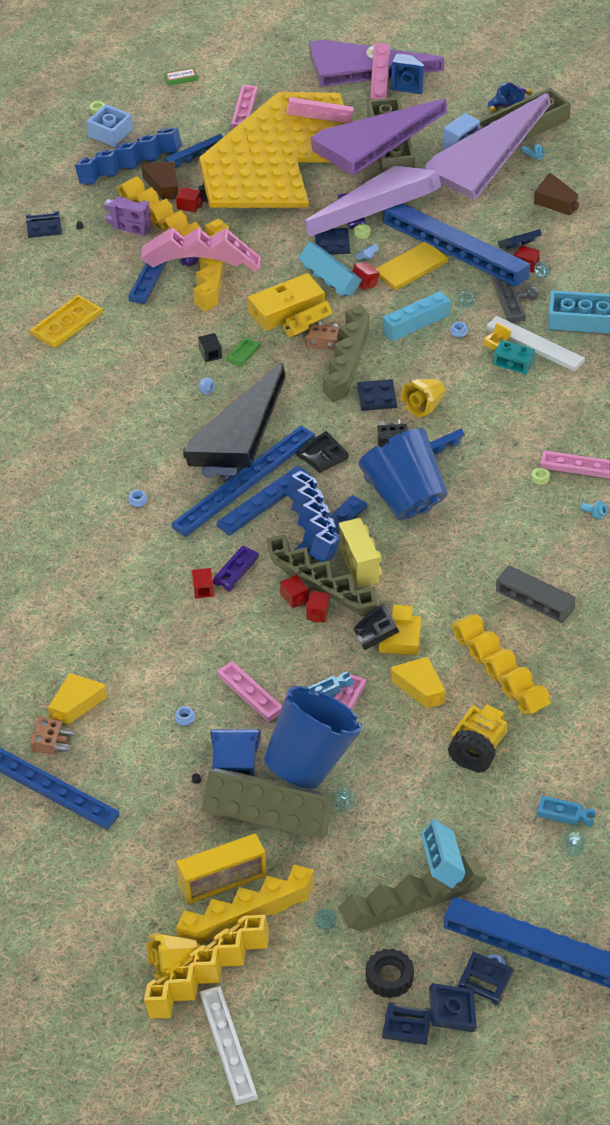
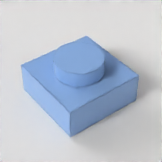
M375 243L363 249L355 256L358 260L365 258L367 261L374 257V252L379 249Z

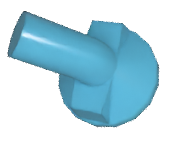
M535 144L533 150L526 146H523L521 152L532 156V158L536 157L539 160H542V157L545 155V150L540 144Z
M597 501L594 506L582 502L580 507L581 510L592 513V517L596 519H602L607 514V506L603 501Z

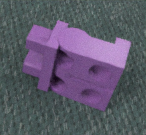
M118 196L115 200L108 199L105 202V210L111 211L106 216V223L113 224V229L118 230L120 228L123 231L145 236L151 228L148 201L137 203Z

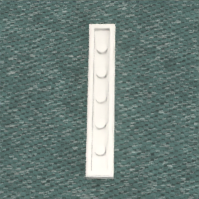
M498 316L487 324L486 329L494 332L496 323L499 322L512 330L510 341L535 349V353L574 372L585 362L584 357Z
M221 986L200 991L199 995L235 1104L239 1105L257 1100L258 1096Z

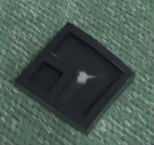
M326 431L305 444L296 453V456L311 465L318 473H321L347 460L349 453Z
M384 603L369 612L353 629L364 651L399 633Z

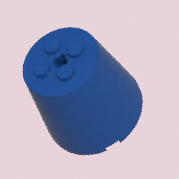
M416 428L395 435L388 439L390 443L381 448L377 445L361 457L358 462L360 469L397 520L410 519L420 513L425 514L448 495L427 432L423 428Z
M293 686L286 693L264 761L269 769L283 780L302 788H318L360 734L362 723L356 721L358 716L350 708L330 695L321 691L317 694L309 692V688L304 686Z

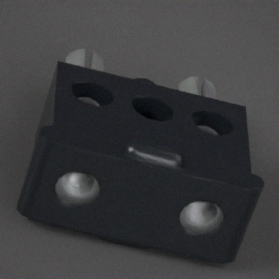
M400 419V421L397 420V424L389 423L385 425L384 421L382 423L380 421L379 425H377L379 447L381 448L390 443L389 438L408 431L407 423L403 424V420Z

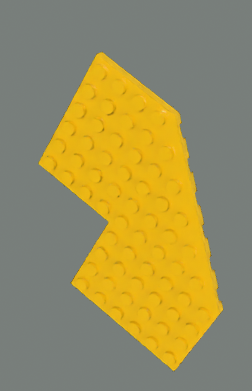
M278 92L201 155L199 166L209 207L308 208L309 201L298 162H330L312 151L311 137L323 129L347 123L286 114L289 97L344 106L341 94L335 92Z

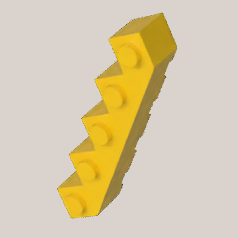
M138 176L116 187L120 197L137 203L148 201L151 224L155 227H161L163 229L162 233L173 228L185 237L197 228L201 229L197 222L189 225L187 216L182 210L174 213L173 206L168 202L167 198L159 201V196L153 187L145 190L144 183Z
M219 218L205 225L206 234L210 237L225 228L229 230V226ZM199 257L200 271L196 272L197 287L193 288L194 304L206 312L219 303L225 262Z
M469 614L450 624L456 640L462 646L466 645L469 648V654L477 663L482 662L484 664L485 672L493 681L498 680L501 683V690L510 700L514 698L519 703L518 708L523 714H532L551 704L549 692L544 685H534L532 673L527 667L517 666L516 657L510 649H501L499 637L494 631L485 632L483 620L478 614Z
M293 865L287 881L266 876L260 892L239 887L232 904L211 899L205 915L184 910L176 926L177 936L194 939L197 943L203 945L224 929H231L237 925V920L243 916L274 915L294 904L308 901L314 886V869Z
M246 915L237 920V925L231 929L226 928L214 936L213 942L207 946L202 945L189 954L190 958L183 963L178 962L166 970V975L159 980L153 979L149 982L144 998L149 1019L171 1018L174 1001L196 1000L198 984L220 983L222 967L244 966L246 950L268 949L270 931L266 915Z

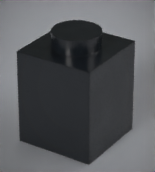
M215 333L198 337L199 350L205 363L222 359V347Z

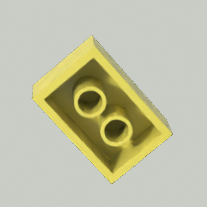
M361 518L339 523V535L341 538L339 550L355 580L357 588L379 583V575H382L379 562H382L380 552L375 549L374 539L369 537L367 525L363 524Z

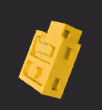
M325 301L285 319L286 323L283 324V328L289 338L309 329L308 325L333 314L328 301Z
M393 605V611L390 615L399 633L380 642L379 653L418 655L422 617L413 616V606Z
M486 704L482 711L480 708L472 705L451 733V741L456 732L470 730L488 738L495 749L508 731L504 712ZM468 749L470 752L477 754L473 750Z

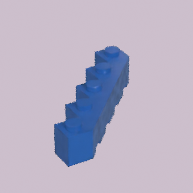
M178 127L158 130V134L155 135L147 134L137 138V141L134 143L126 142L116 146L117 149L111 151L107 149L96 153V157L88 159V157L80 159L75 165L79 183L91 185L100 176H115L121 168L134 169L141 161H156L162 153H177L182 146Z
M299 471L291 476L285 495L293 500L291 510L299 515L297 525L305 530L303 540L311 545L309 555L319 562L331 560L335 557L341 539L340 535L335 532V523L329 517L330 511L327 504L323 503L324 497L321 490L317 489L318 483L316 479Z

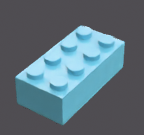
M551 290L548 329L610 334V294Z

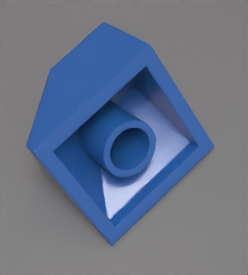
M396 53L392 61L391 90L422 94L424 64L411 55Z

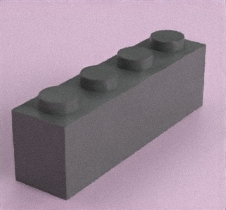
M510 565L496 580V592L560 623H563L575 609V596Z

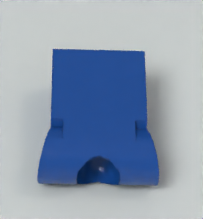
M210 729L213 746L212 769L218 768L255 777V757L260 744L261 730Z

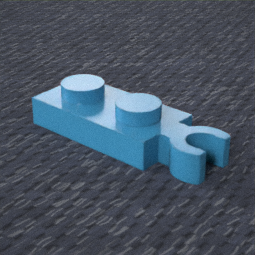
M346 671L337 678L335 675L308 688L309 692L317 694L321 691L333 697L342 692L341 688L349 687L354 682L349 672Z
M542 795L537 810V817L576 826L581 821L586 826H593L594 819L588 817L595 818L596 810H582V804Z

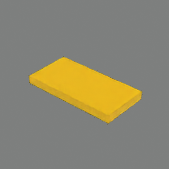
M423 242L375 269L380 272L379 278L396 291L447 263L448 257L435 247Z
M78 294L29 331L31 335L55 349L101 315L103 309Z

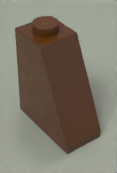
M174 161L141 164L143 179L150 187H153L162 200L176 198L178 184Z
M549 173L535 190L534 204L570 216L579 207L578 194L555 175Z

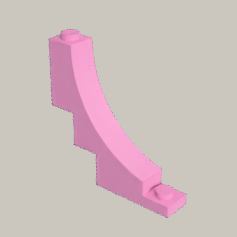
M170 228L143 245L141 259L151 267L178 258L203 257L220 260L236 267L244 263L256 272L260 269L261 260L257 253L226 228L212 237L208 236L200 228H197L185 237L175 229Z

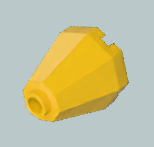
M416 379L402 386L400 398L402 403L405 402L407 405L405 409L420 418L433 412L444 397L446 389L443 382L438 379Z
M160 933L149 934L148 938L152 940L147 942L146 945L149 966L153 964L157 973H152L154 978L159 980L166 975V970L178 962L183 963L190 958L189 954L199 948L200 944L196 940Z

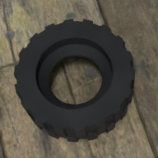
M470 730L456 732L448 747V754L457 765L477 773L488 770L496 755V749H494V745L488 738ZM468 749L473 750L477 754L470 752Z
M391 948L377 951L369 957V961L366 963V983H368L369 989L373 990V993L381 997L393 998L395 996L399 997L403 993L405 994L411 988L414 981V966L407 954ZM386 965H393L400 970L401 975L396 981H384L379 976L380 969Z

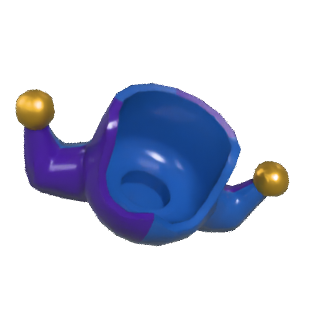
M510 82L503 83L498 87L496 95L488 101L490 112L495 113L497 106L507 108L524 100L525 94L532 95L533 90L516 86Z

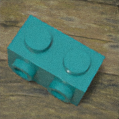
M502 340L494 352L493 365L527 375L535 360V349Z

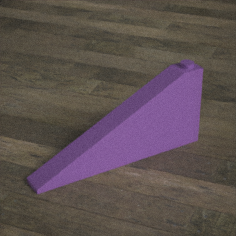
M330 40L309 42V54L320 87L370 81L373 59L367 56L366 51L371 46ZM390 49L388 78L392 77V61L396 53L411 55L424 64V73L444 71V57Z
M443 98L323 129L311 137L312 151L353 176L446 114V99Z

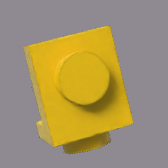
M499 322L496 323L494 332L484 338L483 345L495 351L502 340H510L512 330Z

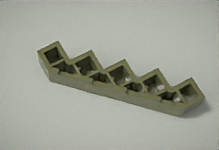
M361 305L345 311L346 325L340 327V341L334 344V358L329 360V375L323 377V393L332 403L348 396L366 337L370 330V314Z
M285 534L266 539L269 556L274 565L293 576L297 574L304 583L319 592L330 593L331 599L360 616H366L379 606L378 595L374 587L357 590L352 574L335 577L329 560L313 564L308 548L291 551L290 543Z
M463 855L461 859L465 869V876L453 889L432 877L431 871H429L423 878L407 875L395 888L379 884L366 898L351 894L338 909L348 928L362 931L453 899V897L473 892L481 887V884L487 880V877L477 859Z

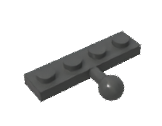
M491 275L507 321L511 323L526 321V315L519 298L527 297L529 300H535L539 296L538 289L530 286L526 291L517 292L515 286Z

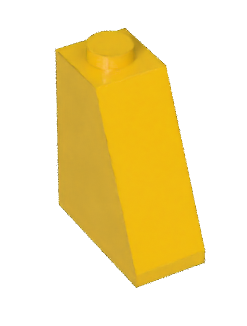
M428 657L390 667L392 683L425 708L438 707L445 703L446 691Z
M69 673L48 706L49 718L62 721L66 725L70 724L106 699V684Z

